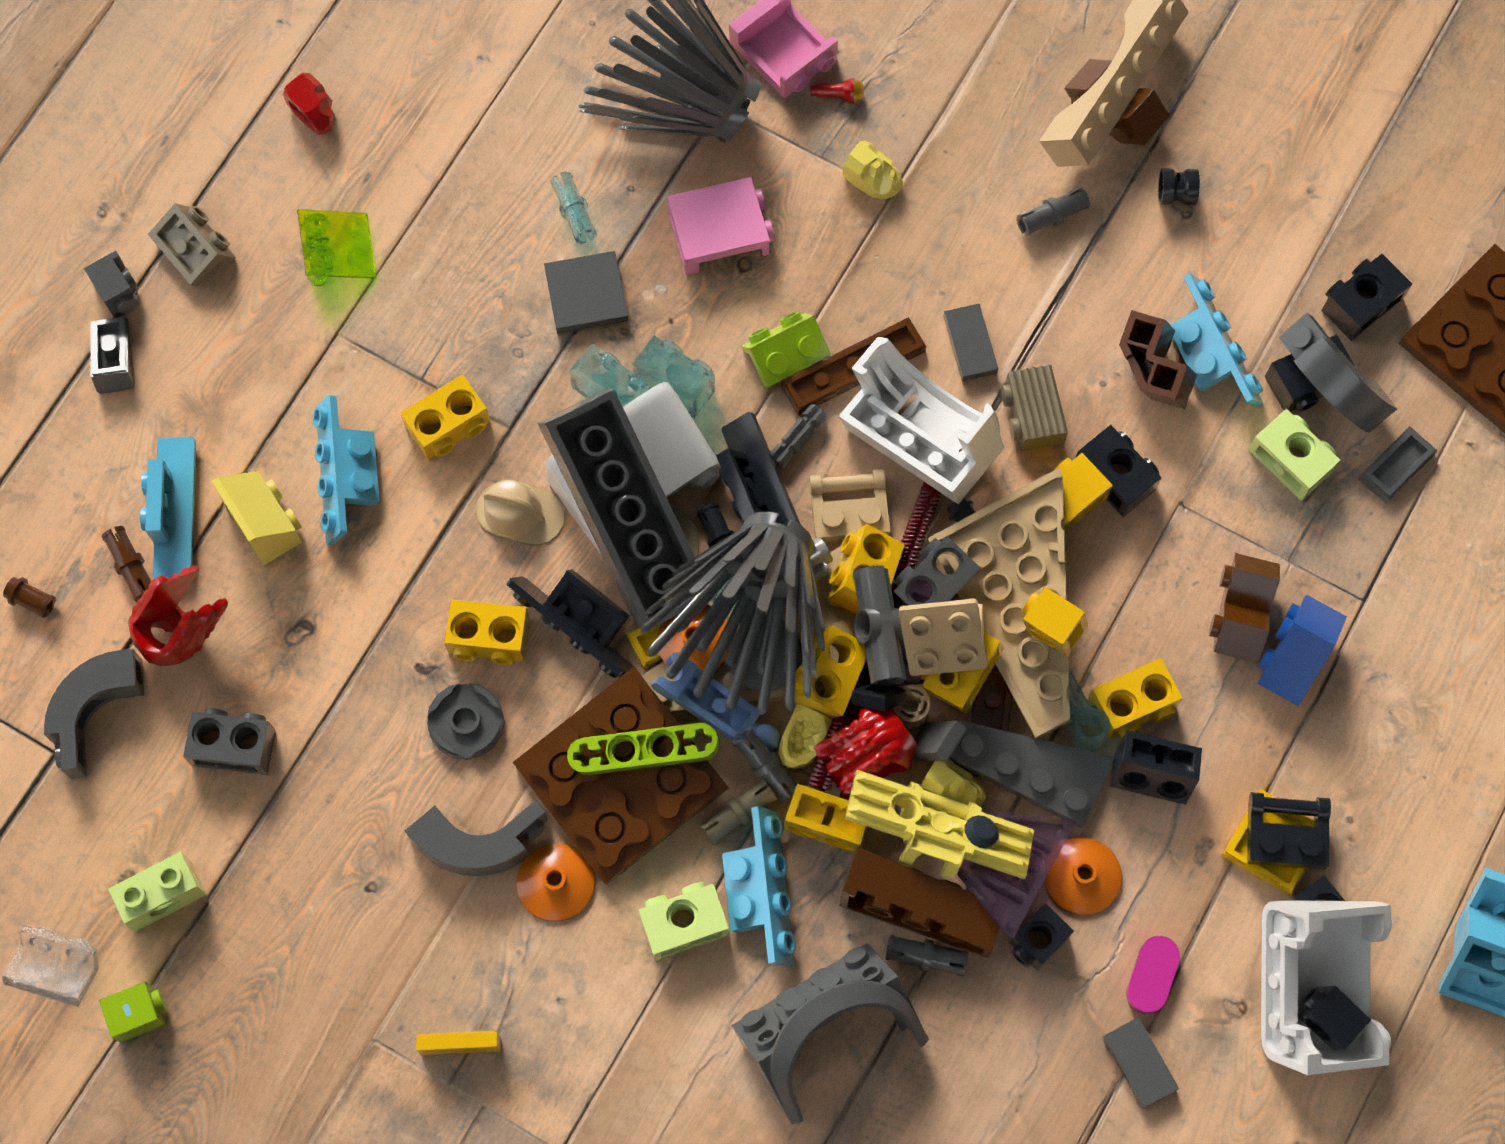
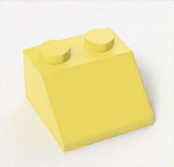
M259 471L217 477L211 481L263 566L302 543L296 532L302 526L291 508L284 512L278 501L283 499V496L272 479L265 482Z

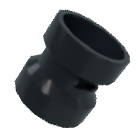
M1161 168L1158 180L1159 204H1172L1174 201H1182L1184 205H1197L1200 190L1199 170L1186 169L1184 172L1176 173L1173 168Z

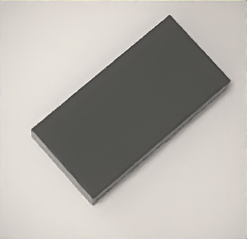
M980 304L944 311L943 317L961 380L967 381L997 374L998 365Z
M1409 426L1360 475L1358 480L1387 504L1438 450Z
M957 720L925 722L914 739L917 743L913 760H949L967 732V728Z
M1139 1017L1102 1037L1142 1109L1179 1089Z

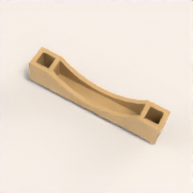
M1181 0L1132 1L1124 13L1125 33L1120 49L1112 63L1086 93L1056 115L1039 141L1057 167L1084 166L1091 163L1189 12Z

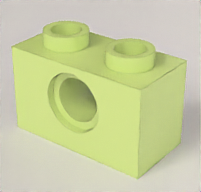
M1287 409L1255 436L1248 449L1301 501L1327 479L1340 462L1334 448L1326 441H1320L1310 431L1304 419L1298 415H1293ZM1289 448L1301 450L1304 457L1298 458L1293 456Z
M181 851L108 888L124 924L135 932L207 895L191 861Z
M704 882L694 883L681 890L682 895L667 899L666 895H661L644 902L645 908L638 911L655 961L729 935V926L714 884L705 886ZM687 910L691 912L694 916L692 924L685 928L675 926L672 923V917L677 911Z

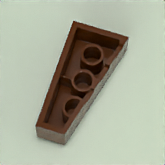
M857 847L839 905L840 907L962 950H967L985 958H989L992 953L1007 908L1000 905V900L992 895L978 892L977 895L963 890L962 886L957 883L936 879L915 868L907 867L860 847Z

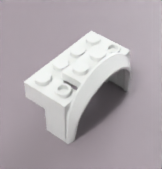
M877 337L852 367L862 389L839 415L845 429L959 504L1005 448L1000 436L998 416L991 405L987 403L982 414L958 400L914 367L887 338ZM912 395H916L906 410L899 415V410Z

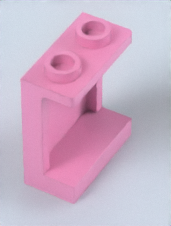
M760 0L729 24V42L784 99L792 92L797 93L803 90L814 75L820 71L825 72L829 70L837 60L838 41L834 37L826 40L791 5V0Z
M751 177L667 196L668 214L686 276L700 273L699 263L757 249H760L762 256L769 255L770 242L775 241L774 232L770 220L764 221L761 212L765 210L763 193L761 189L755 190Z

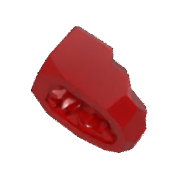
M301 73L285 86L283 97L292 112L307 128L317 135L325 134L332 130L333 118L335 116L331 109L333 100L326 93L323 85L311 73Z

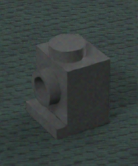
M116 250L84 268L113 317L120 313L130 312L138 305L139 302L132 291L138 288Z

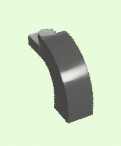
M1309 313L1302 316L1279 336L1280 340L1295 358V364L1308 380L1342 415L1360 429L1370 433L1397 410V407L1379 384L1364 375L1344 356L1316 319Z
M134 649L107 652L85 661L64 678L49 702L44 721V735L53 744L60 743V745L55 746V762L57 767L61 768L71 779L87 777L85 732L93 714L110 701L144 696L142 659Z
M535 800L500 830L487 835H471L454 827L434 805L409 826L405 833L419 851L439 867L461 875L486 876L506 871L523 862L529 855L521 843L525 840L531 842L541 835L546 829L544 823L549 819L546 811Z

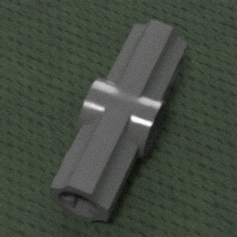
M882 565L858 569L853 573L859 607L855 617L854 631L857 640L861 644H865L871 684L875 685V687L901 684L906 680L900 644L903 635L899 619V609L894 608L888 569Z

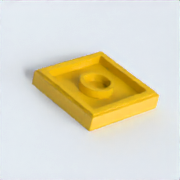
M1263 789L1257 792L1263 793L1264 797L1276 798ZM1247 810L1221 856L1290 897L1307 868L1247 864ZM1263 812V823L1314 827V820L1308 816Z

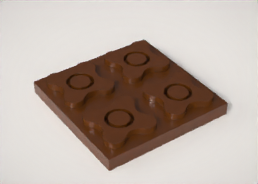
M1494 244L1401 338L1398 344L1504 433L1505 251Z
M635 667L631 668L513 761V764L605 885L611 883L729 789L708 760L595 775H582L570 766L567 759L568 749L577 739L680 725ZM684 733L678 734L682 745L681 755H686L687 752L684 746L695 745L693 741H685L683 739ZM668 736L658 737L653 743L652 749L654 754L658 757H666L671 754L674 747L673 740ZM629 741L620 742L614 749L615 758L619 762H627L635 754V747ZM607 743L601 745L604 752L592 753L588 747H584L583 754L577 755V760L583 762L586 767L589 766L591 758L602 757L605 759L604 765H608L609 761L606 755Z

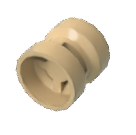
M911 684L902 687L906 690L905 703L893 708L909 732L923 727L928 719L931 707L930 696L926 690Z

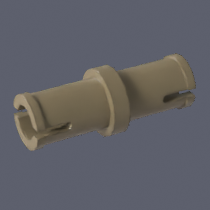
M762 779L736 800L732 797L726 801L728 805L704 823L702 822L700 827L707 837L710 838L713 845H715L741 824L745 827L751 823L749 818L752 817V807L759 806L765 808L771 802L776 801L777 798Z

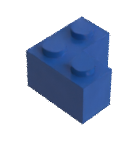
M1305 595L1300 606L1292 603L1275 635L1281 641L1275 651L1269 647L1267 648L1257 666L1263 670L1257 684L1299 706L1335 647L1347 616L1308 595Z

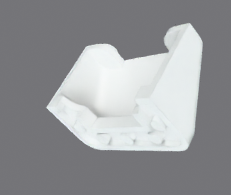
M668 382L654 386L623 407L666 498L688 484L692 488L700 486L702 489H705L719 479V468L721 467L717 457L679 396ZM551 455L545 464L549 485L600 553L553 455Z
M1274 901L1265 905L1262 914L1261 1042L1263 1050L1270 1060L1306 1075L1389 1065L1391 1038L1380 1022L1371 1019L1346 1050H1332L1298 1018V1014L1304 1008L1301 1004L1303 999L1312 989L1317 986L1320 988L1323 986H1336L1370 1018L1371 942H1381L1387 939L1392 928L1391 905L1378 901Z

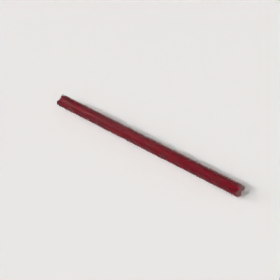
M923 482V486H921L917 502H915L913 507L914 510H912L903 538L901 539V543L905 545L893 581L908 565L915 567L913 563L917 562L915 559H918V556L916 555L920 554L918 551H921L920 547L923 546L921 543H924L923 539H926V536L923 534L927 535L925 530L929 531V528L926 526L930 527L928 522L932 523V520L929 518L933 519L931 514L935 515V512L932 510L936 511L934 506L938 507V499H941L940 495L942 493L926 482ZM892 581L891 590L894 608L896 609L900 607L898 604H901V601L893 594L898 586ZM867 659L854 690L867 685V683H871ZM852 695L843 716L833 718L830 730H828L829 734H827L825 739H829L832 734L839 732L843 727L849 726L854 720H857L854 717H858L856 713L860 712L858 708L861 709V706L851 704ZM829 758L817 760V764H815L816 769H813L814 773H812V777H810L811 782H808L809 786L807 787L822 792L831 790L828 786H832L830 782H834V780L831 778L836 776L830 775L826 768V765L831 761Z

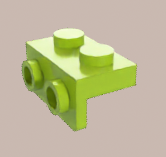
M800 311L792 312L780 319L781 325L770 331L768 327L759 329L748 336L749 342L741 345L744 353L750 355L764 387L769 388L832 355L814 315L801 314Z

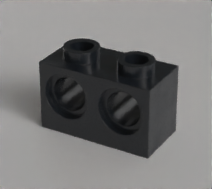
M1126 730L1114 754L1115 759L1113 761L1110 787L1186 805L1200 779L1202 748Z

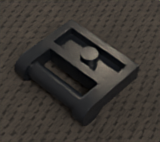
M1250 792L1248 800L1247 864L1326 870L1329 867L1330 798L1317 797L1316 801L1264 797L1263 793ZM1263 812L1314 816V827L1263 823Z

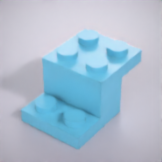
M1485 867L1455 925L1454 955L1439 982L1438 993L1505 1017V874Z

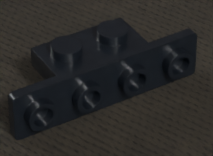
M747 412L723 426L722 433L728 448L717 454L716 457L721 467L719 468L720 477L725 485L729 487L734 498L732 505L737 516L744 522L748 516L757 512H773L779 514L776 523L787 527L790 519H793L800 524L755 414Z
M573 569L566 571L549 596L523 576L509 579L506 585L514 591L513 597L519 603L529 608L534 607L543 615L541 619L547 626L556 631L562 630L571 638L570 643L574 648L584 654L590 653L600 661L598 665L606 674L617 678L623 676L634 667L609 646L630 615Z

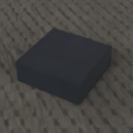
M870 683L852 691L851 704L887 711L905 703L906 690L895 686L875 687V685Z

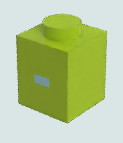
M145 981L99 1000L110 1036L120 1043L166 1025L163 1013L168 1011L165 998L160 989L154 990Z

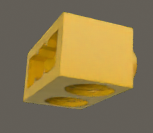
M463 374L400 412L405 428L427 460L435 456L441 457L446 455L454 448L457 442L467 436L474 437L480 434L486 428V424L490 422L486 406ZM461 406H469L472 408L471 411L465 415H457L454 413L456 409ZM430 425L440 426L439 431L435 434L427 435L423 433L425 428Z
M867 523L855 533H848L840 547V552L843 553L841 562L834 568L829 579L832 588L828 599L857 614L859 607L853 573L861 568L882 565L888 569L890 584H892L905 544Z
M1044 587L1040 594L1034 592L1022 609V612L1026 614L1023 621L1028 633L1065 657H1068L1088 627L1086 614L1083 610L1047 587Z
M451 599L444 641L448 654H453L455 659L462 661H474L476 657L491 658V662L500 665H512L514 661L524 662L530 621L527 607ZM466 626H474L478 629L477 633L469 639L460 638L458 635L461 629ZM503 630H512L516 633L515 637L507 643H501L496 640L497 635Z
M833 625L826 627L825 631L823 630L825 651H822L818 646L816 631L813 633L817 679L824 685L825 692L823 697L817 694L815 690L816 679L812 675L811 696L809 699L805 696L802 666L796 670L795 703L817 711L830 719L843 716L867 659L865 644H861L857 638ZM831 645L839 653L838 662L833 661L830 657L829 649Z
M1162 658L1093 688L1088 697L1108 739L1119 734L1123 738L1126 730L1139 732L1142 729L1141 724L1151 719H1154L1156 723L1167 720L1177 713L1175 709L1183 699ZM1154 687L1158 689L1163 699L1160 701L1149 699L1145 694V688ZM1115 702L1124 704L1129 711V715L1124 717L1115 715L1110 708V704Z
M797 784L785 818L784 830L855 854L857 847L861 848L867 826L845 819L849 800Z

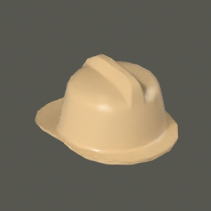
M502 480L491 484L482 492L476 507L478 521L486 531L523 544L540 545L548 543L558 536L564 524L565 514L563 507L555 495L544 489L516 480Z

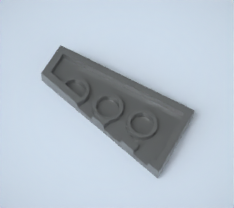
M966 721L960 722L967 728V732L949 759L1079 828L1085 825L1115 759L1114 757Z

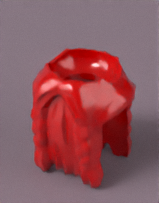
M197 566L184 568L180 571V574L175 573L171 577L166 578L160 575L153 579L149 584V588L145 590L143 596L132 608V614L128 620L133 645L148 663L158 666H171L181 664L192 658L195 653L201 651L205 639L210 637V633L214 631L220 617L226 611L228 606L226 598L217 600L212 606L205 604L197 612L191 610L185 613L178 606L190 583L199 572ZM151 628L163 629L165 632H173V634L170 636L168 643L164 644L153 636Z
M861 707L859 719L854 720L849 726L843 727L839 732L832 734L829 739L822 740L813 749L816 751V763L820 759L829 758L831 760L826 765L828 773L836 776L831 779L834 780L836 788L840 787L842 789L839 797L849 800L857 770L881 778H885L890 773L906 772L912 766L917 742L903 725L893 708L887 711H880Z

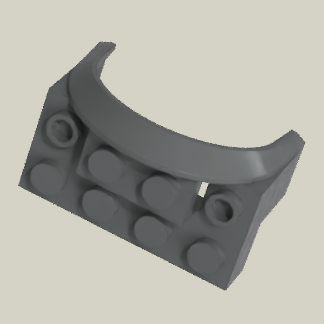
M868 943L851 949L840 960L826 968L815 971L807 980L792 989L782 991L774 1000L757 1010L746 1013L741 1020L732 1025L744 1050L758 1067L777 1105L792 1125L804 1120L792 1090L793 1067L806 1041L822 1026L847 1011L863 1007H879L892 1012L901 1031L909 1028L920 1047H923L930 1040L898 976Z

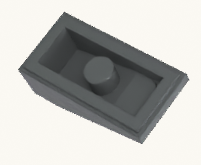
M127 316L91 321V379L96 391L100 394L133 389V366Z

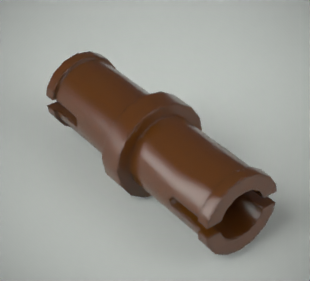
M115 526V536L112 530L109 529L101 537L116 562L114 564L116 573L123 576L133 595L134 601L137 602L145 590L149 588L151 580L143 566L145 560L141 553H136L125 532L124 526Z

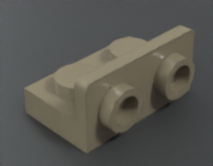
M175 203L148 235L190 285L199 286L220 261L232 263L236 256L228 248L230 246L229 241L207 223L209 218L201 209L194 205L188 207Z

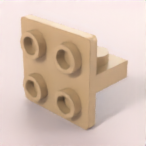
M976 599L901 606L899 608V619L910 675L917 676L987 668L983 604H978Z

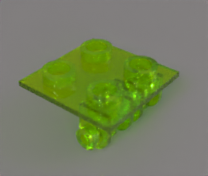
M297 209L305 276H307V279L311 281L313 286L325 285L328 277L376 278L367 213Z

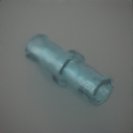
M561 172L560 175L565 184L564 186L560 183L557 175L550 181L561 204L559 211L561 216L567 219L575 242L580 244L587 243L583 229L588 234L590 240H593L597 235V231L593 227L587 213V201L584 197L580 196L572 174L570 172Z

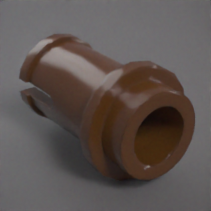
M16 577L11 578L3 591V597L7 599L8 604L13 606L18 604L42 618L50 614L56 602L55 596L29 585L28 580L24 577L19 579Z

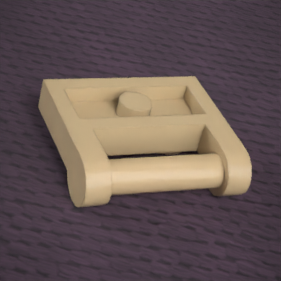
M884 469L872 470V474L821 478V474L809 475L815 539L820 537L824 542L841 541L845 539L848 533H855L866 523L890 536L891 530ZM862 489H873L874 497L823 502V493Z

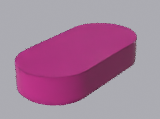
M1153 936L1146 940L1139 950L1126 988L1127 1002L1138 1013H1155L1163 1007L1167 1000L1180 961L1179 949L1170 938Z

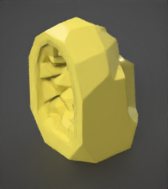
M865 140L860 141L855 146L843 165L842 176L872 198L888 199L897 195L902 188L901 173L892 164V160L878 151L873 144Z
M797 704L779 743L778 755L782 765L791 769L806 767L816 758V751L813 748L824 740L832 719L808 707Z
M950 759L934 761L920 786L923 787L922 790L966 805L970 801L981 807L986 799L983 786L971 773L956 765Z

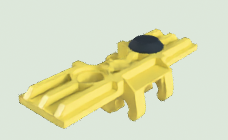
M860 770L855 772L845 819L903 838V843L906 844V847L900 856L899 862L911 866L918 856L925 854L945 861L940 876L953 879L963 859L1022 879L1026 878L1034 829L981 812L982 807L970 801L966 805L922 790L923 787L914 782H910L907 787ZM895 804L902 807L900 816L894 809Z

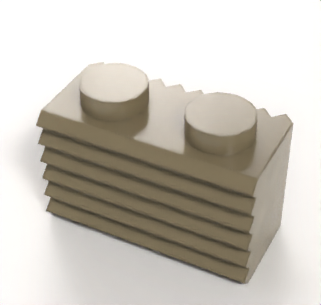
M1048 364L1046 366L1009 372L1005 385L1001 386V396L1004 407H1010L1013 419L1009 420L1012 440L1019 441L1021 451L1065 444L1068 430L1052 365Z

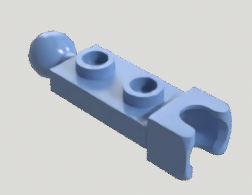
M673 652L667 658L666 664L669 667L679 653ZM689 659L676 676L675 681L660 676L651 683V688L671 702L674 701L731 741L737 735L744 740L745 737L741 731L751 727L770 752L775 751L779 747L781 740L779 731L772 725H758L755 723L760 715L755 706L739 696L735 709L728 710L725 703L730 689L712 678L702 697H696L693 691L703 671Z

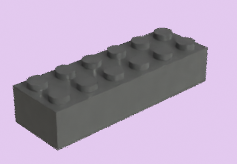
M604 389L537 424L636 626L641 629L644 624L663 608L664 604L651 614L645 613L648 608L675 587L662 589L667 581L679 574L673 571L695 556L615 390ZM690 594L657 625L680 614L697 595Z

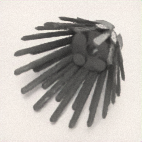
M647 0L652 6L647 7L646 15L676 43L635 11L627 9L625 12L626 18L660 45L654 46L638 35L631 37V44L617 36H612L609 38L610 45L657 71L661 76L658 77L647 71L639 72L623 64H616L613 68L603 63H598L594 69L598 73L674 103L653 97L644 98L593 86L584 88V92L592 96L672 117L589 102L580 103L578 107L583 109L579 110V112L619 118L622 121L652 125L623 124L617 127L619 130L713 136L723 143H726V140L729 142L750 113L747 111L750 100L756 101L762 82L748 73L705 1L693 0L696 4L695 8L690 0H665L689 27L688 29L660 0Z
M757 512L748 516L741 529L675 569L673 572L679 574L667 581L662 589L675 587L648 608L645 613L651 614L664 604L663 608L644 624L640 631L642 634L648 633L690 594L697 595L650 646L648 655L650 657L655 656L677 632L684 631L726 584L667 669L666 675L669 679L675 678L696 647L701 652L706 651L734 607L693 693L698 698L705 694L735 633L725 658L726 665L733 666L743 646L725 703L728 710L735 709L766 614L756 663L757 673L763 674L758 701V712L761 715L765 714L769 707L786 597L784 671L786 673L785 707L788 711L793 709L795 703L798 604L800 605L803 690L808 699L811 696V675L817 680L811 608L818 646L822 651H825L823 635L825 626L810 559L814 549V541L809 532L793 519H790L787 527L776 523L779 514L773 512Z

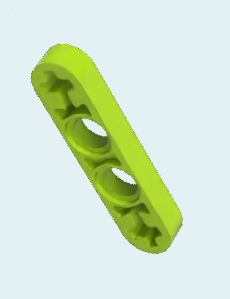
M706 723L584 737L575 740L570 745L567 759L570 766L582 775L698 762L711 759L717 754L720 748V738L712 726ZM704 732L707 738H712V743L705 745V751L700 752L697 746L690 745L684 746L687 754L681 755L682 745L678 734L684 733L683 739L685 741L697 740L698 733ZM661 736L670 737L674 743L671 754L666 757L656 756L652 749L654 741ZM623 741H629L635 747L633 758L627 762L617 761L614 755V749ZM607 743L606 755L609 761L608 765H604L605 759L602 757L591 758L589 766L586 767L583 762L577 760V755L583 754L584 747H588L592 753L604 752L601 745Z

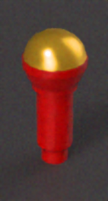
M855 78L846 80L842 84L810 85V96H816L817 98H842V100L850 103L859 102L865 92L862 82Z

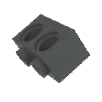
M948 536L942 542L935 537L920 553L924 560L914 570L908 565L893 581L898 586L893 594L905 606L950 601L981 567ZM942 554L954 556L958 563L956 572L950 575L939 572L936 567L937 558ZM918 581L927 583L931 588L930 599L923 603L914 601L909 594L910 586Z
M213 708L205 709L204 713L192 712L183 757L191 766L267 775L275 729L269 721H266L265 716L255 713H243L242 718L228 716L226 711ZM213 730L220 731V736L215 743L211 745L203 744V739L208 732ZM249 735L258 736V742L253 748L248 750L241 749V743L245 737Z

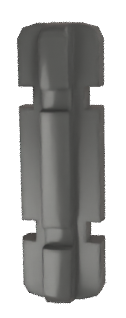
M815 404L809 405L803 413V418H799L783 436L781 444L778 443L772 449L771 454L778 467L785 468L793 459V454H797L815 433L814 428L818 429L825 421L826 413Z

